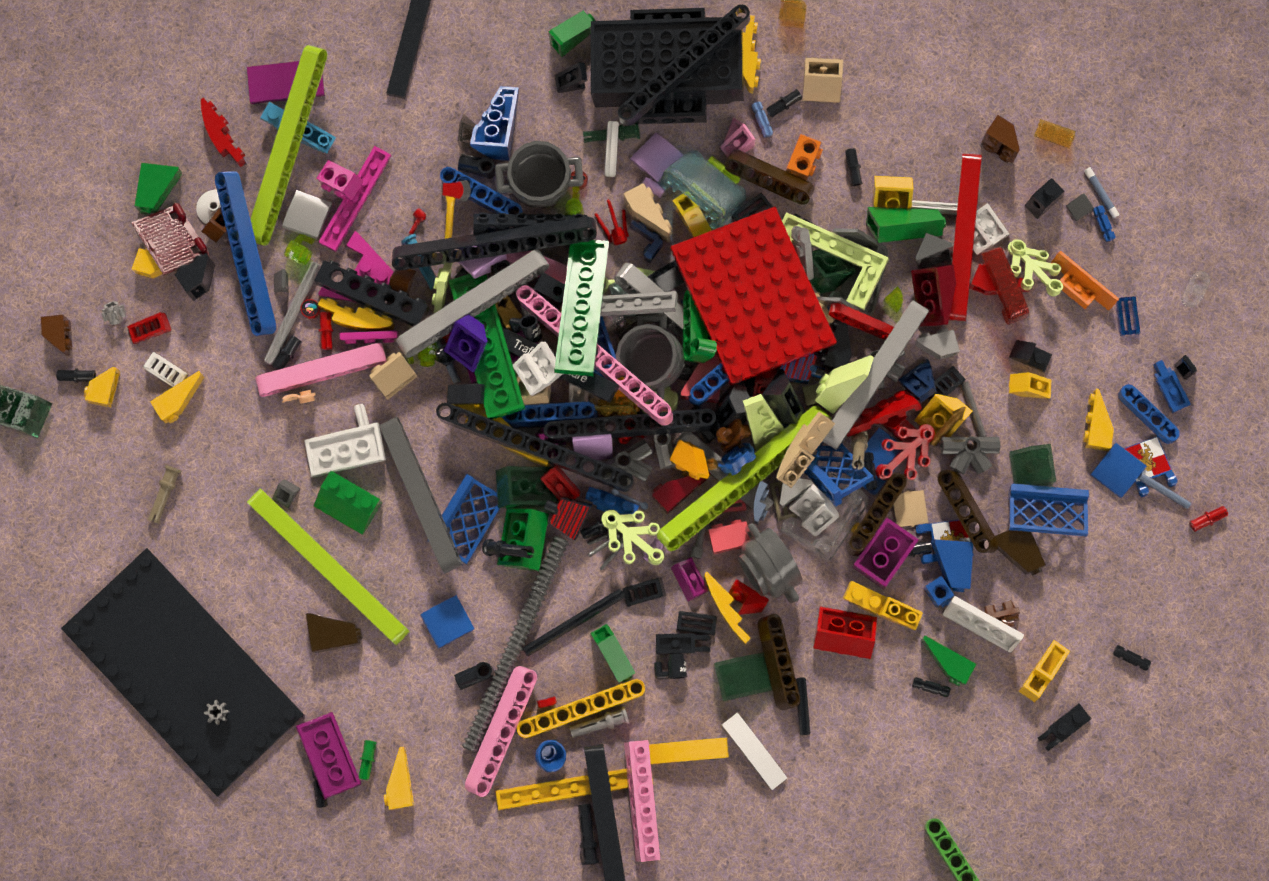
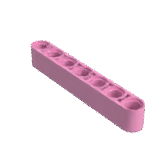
M375 343L265 373L255 377L260 397H266L376 367L377 365H383L387 361L383 344Z
M518 666L513 670L466 779L465 788L468 792L480 797H484L489 793L537 681L535 671L522 666Z

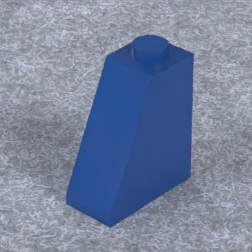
M931 539L933 551L947 585L953 588V592H964L965 589H971L973 543Z

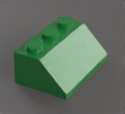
M330 471L320 487L314 507L363 535L383 502L371 493Z
M507 509L501 540L507 544L532 546L534 554L528 553L533 555L530 559L507 555L502 558L498 557L497 565L539 571L549 514L534 509Z

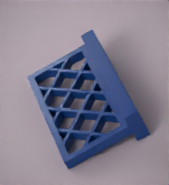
M822 441L816 449L817 454L813 455L815 457L804 473L836 507L842 504V498L873 481L874 478L865 467L857 470L858 465H856V469L844 468L845 463H852L853 454L842 443L835 450L831 446L823 445L824 442ZM821 451H831L830 456H820ZM834 452H843V457H833ZM818 461H828L827 466H818ZM831 462H841L840 467H830ZM829 472H836L838 477H829L828 474ZM842 473L852 474L851 479L841 478ZM856 474H862L866 476L861 480L855 479ZM839 484H849V487L841 490Z
M468 474L465 475L442 514L447 528L449 527V533L456 549L458 546L468 545L469 553L466 558L460 556L461 561L465 564L468 563L506 499ZM474 484L481 488L483 496L472 498L470 490ZM495 496L500 501L496 507L489 508L486 497ZM484 498L486 509L475 511L473 500ZM470 501L473 512L462 515V503ZM495 509V510L493 511L492 515H490V511H489V510ZM459 510L460 516L455 517L456 513ZM487 511L489 520L487 523L479 525L476 514ZM474 514L476 526L466 528L463 517ZM461 518L463 529L452 531V520ZM477 528L478 538L469 541L466 530ZM464 531L467 542L456 544L453 533Z
M1011 484L1008 493L1009 530L1087 537L1089 490ZM1014 500L1022 501L1026 506L1018 509L1014 505ZM1035 502H1040L1045 507L1041 511H1038L1033 506V504ZM1060 504L1065 509L1058 513L1052 506ZM1074 505L1083 506V511L1079 515L1071 509ZM1028 508L1036 514L1030 519L1023 513ZM1049 510L1055 517L1048 520L1042 514ZM1067 511L1074 517L1070 522L1062 517ZM1020 516L1025 523L1023 525L1014 524V519ZM1039 517L1045 524L1042 527L1036 526L1033 521ZM1059 519L1065 526L1056 528L1052 523ZM1079 521L1083 525V530L1075 529L1072 524Z

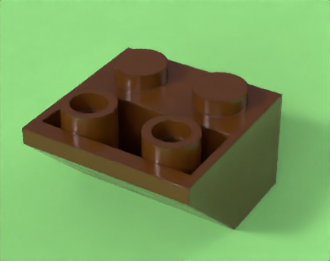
M997 115L986 131L981 145H983L986 151L999 155L1002 161L1013 164L1020 151L1014 124Z

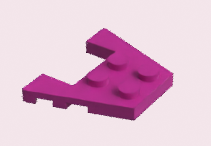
M355 231L346 246L363 255L355 268V271L358 272L357 275L362 277L367 275L375 279V283L380 285L381 283H386L389 285L390 277L394 271ZM355 282L351 285V289L356 290L360 287L359 282ZM322 287L318 293L321 297L352 301ZM371 290L369 291L368 296L374 297L377 295L378 291Z

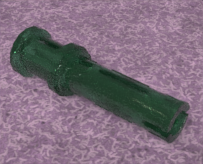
M639 122L631 126L620 124L618 139L620 141H625V139L629 138L641 139ZM607 129L583 131V137H586L584 138V143L607 140Z

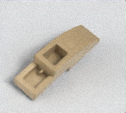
M818 412L808 426L804 424L790 444L776 478L792 488L814 460L813 452L835 423L821 412Z

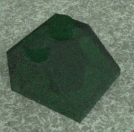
M1051 444L1029 446L1009 452L1014 484L1050 486L1057 482Z

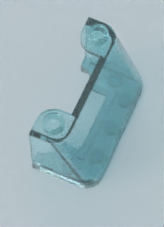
M689 150L663 172L659 184L665 190L673 187L672 190L676 192L679 189L706 211L704 216L711 218L712 223L710 227L713 229L722 227L744 204L747 197L743 187L735 184L704 159L701 153Z

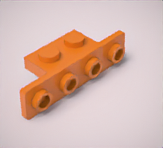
M1059 251L1051 261V264H1059L1061 272L1064 274L1059 280L1063 284L1062 291L1082 308L1086 309L1095 299L1110 311L1119 300L1117 296L1062 251Z

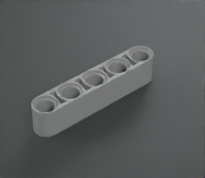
M625 263L614 278L616 284L628 294L664 292L630 263ZM677 303L676 312L651 313L665 314L667 317L666 327L675 335L683 338L682 306Z

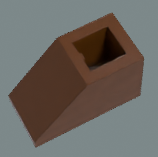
M64 315L41 317L42 336L66 356H69L70 350L73 347L72 340L69 338V331H71L70 320Z

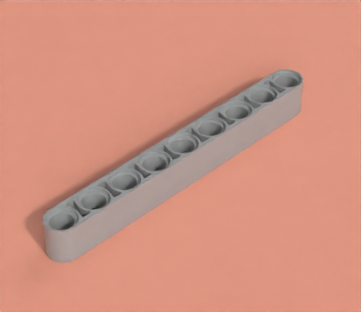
M540 250L531 251L400 335L396 340L398 346L407 358L416 355L452 332L457 320L468 314L475 317L516 291L519 287L541 275L542 272L549 268L548 262Z
M914 300L910 303L874 357L868 377L844 402L832 421L835 425L823 439V442L835 450L838 449L929 312L928 309Z

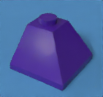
M470 314L457 320L444 349L447 354L472 372H475L488 342L484 325Z

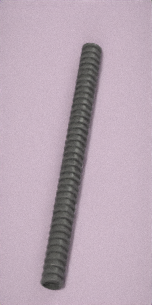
M556 536L553 537L554 541L550 543L549 553H546V559H543L544 564H541L542 569L538 571L539 575H536L537 580L533 582L535 585L531 587L532 591L528 593L530 596L526 598L527 603H524V609H521L522 614H519L520 619L516 621L517 625H514L515 630L511 632L513 635L509 637L510 641L506 643L508 646L504 648L505 653H502V659H499L500 664L496 666L498 669L494 671L495 676H492L493 680L489 682L490 687H487L488 691L484 693L485 698H482L483 703L479 705L480 710L477 709L478 714L474 716L476 719L472 721L473 726H470V732H467L468 737L464 739L465 744L462 743L465 749L475 753L478 752V746H481L479 743L483 741L482 737L486 734L485 730H488L487 725L491 723L490 718H493L492 714L496 711L494 709L498 707L497 702L501 700L500 696L503 695L505 684L507 685V680L510 679L509 675L513 672L512 668H515L514 664L518 662L517 657H520L519 652L523 650L522 645H525L524 641L528 639L526 636L530 634L529 629H532L533 626L531 625L535 623L534 618L538 616L536 613L540 611L539 607H542L541 602L545 600L543 597L547 595L546 591L550 589L548 586L552 584L551 579H554L555 576L553 575L557 573L556 568H559L558 563L562 561L561 557H564L563 552L567 550L565 547L569 543L565 539Z

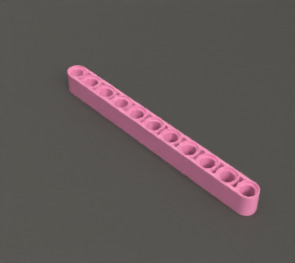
M527 285L519 287L516 295L520 305L531 315H535L539 322L558 337L561 313ZM525 295H530L529 298L522 299ZM543 306V309L539 311L536 310L537 307ZM557 318L556 321L549 322L550 319ZM597 344L596 352L598 354L595 358L594 369L606 379L618 384L619 390L660 425L670 424L673 420V413L669 404ZM606 364H612L608 369L603 368ZM620 376H626L624 380H617ZM633 388H640L638 392H631ZM649 399L654 400L653 403L649 405L645 404V402ZM663 411L668 412L666 416H659Z

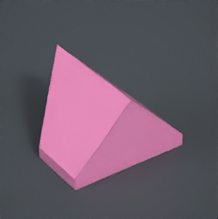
M735 118L732 119L724 143L720 146L727 158L733 150L747 152L755 145V138L744 123Z

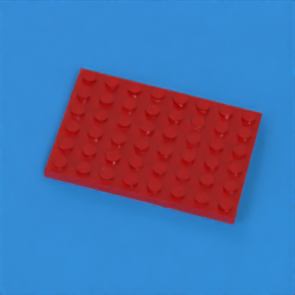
M776 207L670 247L710 340H715L717 343L716 353L730 385L837 343Z

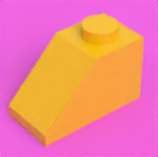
M112 367L89 381V385L84 390L85 400L90 404L111 408L120 370Z
M1029 372L1010 374L1009 393L1020 397L1050 399L1051 379Z

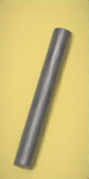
M964 382L961 386L968 406L972 410L971 415L979 437H985L987 435L968 382Z

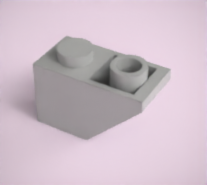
M948 328L937 331V334L930 335V333L921 334L915 341L916 347L939 360L956 356L960 352L954 330L948 331Z

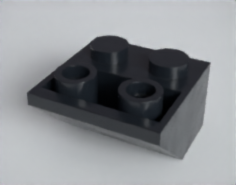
M207 253L204 255L200 254L189 265L179 267L174 274L193 301L210 290L215 264Z
M780 369L762 395L781 424H796L804 413V409L784 370Z
M743 381L731 385L720 397L714 411L718 430L722 427L727 428L735 419H741L742 425L746 422L747 416L743 401L750 397Z

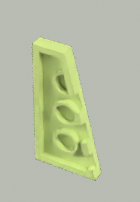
M761 394L743 401L755 452L785 429Z

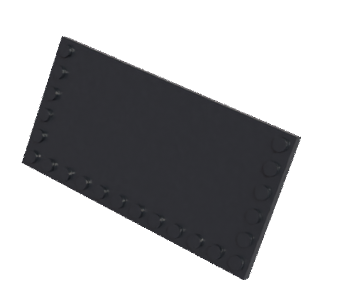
M148 548L139 554L61 627L64 633L217 797L226 791L304 716V713ZM215 700H218L219 706L222 703H226L224 708L230 711L225 716L227 721L220 720L219 725H216L215 720L208 722L210 717L204 714L209 709L207 704L214 705ZM217 709L213 712V715L217 716L221 713V710Z

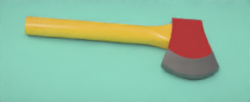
M467 180L456 183H443L442 195L445 196L447 202L445 239L452 238L456 198L466 202L470 197L471 187Z

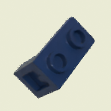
M632 220L630 228L652 242L643 251L645 253L644 260L651 263L663 247L662 237L655 232L651 233L646 230L647 227L639 221L636 223Z

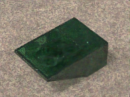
M0 385V426L38 439L53 403L39 396Z

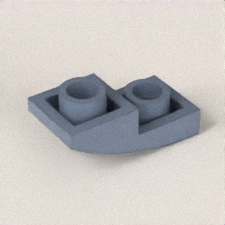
M760 481L757 488L753 508L754 523L757 525L759 521H764L768 512L765 510L766 504L760 502L761 500L765 501L769 492L766 489L767 484Z

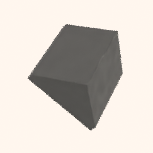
M926 233L916 255V269L931 267L953 258L952 243Z

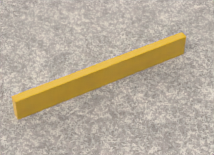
M627 769L608 771L611 791L628 788ZM588 775L495 791L498 810L591 795Z

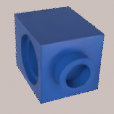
M942 576L924 587L925 592L935 607L939 605L942 608L947 606L954 596ZM938 588L942 589L945 593L944 598H938L935 595V590Z

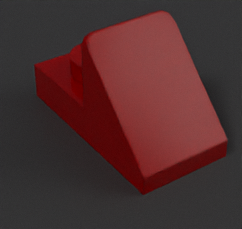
M898 415L888 418L887 423L882 424L901 442L911 443L915 438L912 436L899 438L895 434L899 426L906 427L907 429H916L906 420V415L900 418ZM901 429L900 435L902 436L904 434L903 429Z
M737 579L728 592L734 600L743 604L738 612L739 615L761 613L769 601L768 598L760 596L757 591Z

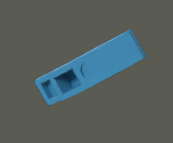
M269 102L260 119L277 128L276 130L278 131L284 110ZM307 121L301 143L327 154L336 137Z

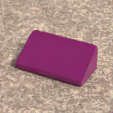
M692 557L678 562L671 567L688 602L709 592Z

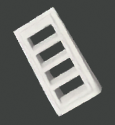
M155 352L151 354L143 366L146 371L172 387L182 382L188 375ZM159 360V362L157 363V365L155 366V368L152 369V367L154 366V364L156 363V361ZM165 364L166 366L164 367V369L162 370V372L159 374L158 371L160 370V368L162 367V365ZM172 368L173 370L171 371L169 376L165 378V375L167 374L169 369ZM178 372L179 375H178V377L176 378V380H175L174 383H173L171 380L173 379V377L175 376V374Z

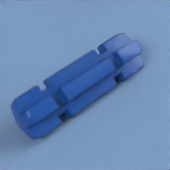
M1104 206L1095 207L1093 212L1098 217L1096 220L1101 232H1104V240L1106 242L1114 240L1116 236L1114 231H1111L1112 226L1108 216L1104 214L1106 212Z

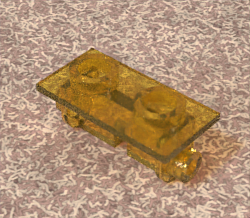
M1040 119L1034 137L1070 149L1076 131Z
M627 396L619 397L618 403H616V397H613L610 403L598 399V406L594 407L603 417L637 414L633 408V405L636 404Z

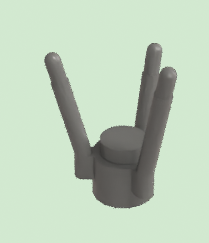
M617 529L616 535L617 540L620 542V548L618 551L612 552V554L606 559V561L600 567L601 570H603L616 556V554L624 547L623 534L619 532ZM609 532L587 542L588 545H591L605 538L608 539V541L588 554L589 557L608 546L610 542ZM611 543L613 547H618L616 543Z

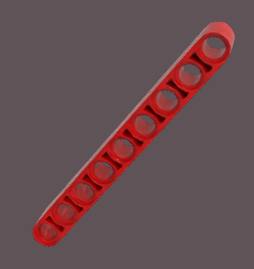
M977 154L962 155L952 258L956 287L949 320L966 321L982 162V155Z

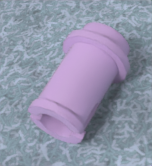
M646 177L643 182L646 188L650 187L653 194L659 198L662 197L666 190V187L654 182L651 177L650 179Z
M654 538L650 546L653 549L658 548L662 550L664 545L657 538ZM644 552L643 558L648 561V554ZM654 553L653 557L657 559L658 553Z

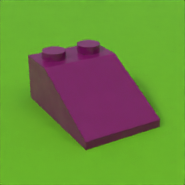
M886 518L852 568L884 590L919 539L889 518Z

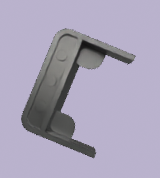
M833 229L835 234L888 257L886 246L878 243L877 240L861 230ZM847 262L840 292L833 291L829 297H817V299L828 308H830L832 303H840L872 317L884 271L865 310L846 301L862 270L861 267Z

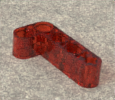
M999 246L982 253L984 264L1003 305L1002 315L1006 324L1010 325L1027 318L1029 315L1028 305L1002 247Z

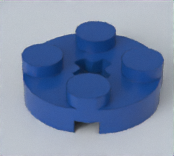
M742 443L744 447L739 448L736 446L722 457L723 463H719L718 466L723 473L735 475L741 471L743 465L752 462L756 458L755 450L750 443Z

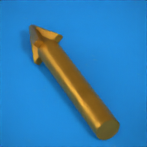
M966 406L952 411L953 415L936 433L933 441L930 442L931 445L936 446L941 441V437H944L958 420L962 421Z

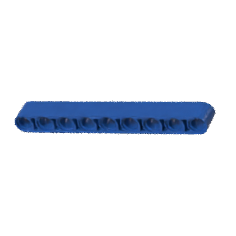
M236 171L218 172L215 175V185L251 331L255 336L273 334L276 331L275 317L240 176Z

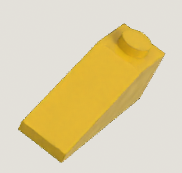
M200 371L150 401L165 424L175 422L179 418L178 416L183 413L204 379Z
M399 747L387 785V794L384 795L385 806H389V810L414 806L405 747Z

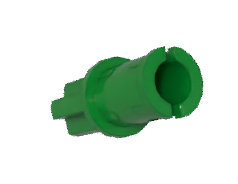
M364 740L362 757H360L362 761L359 779L369 780L372 762H375L374 753L377 744L375 741Z

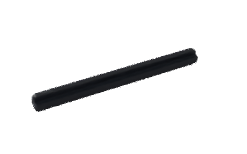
M617 589L524 646V653L526 656L534 654L624 599L625 594L621 589Z

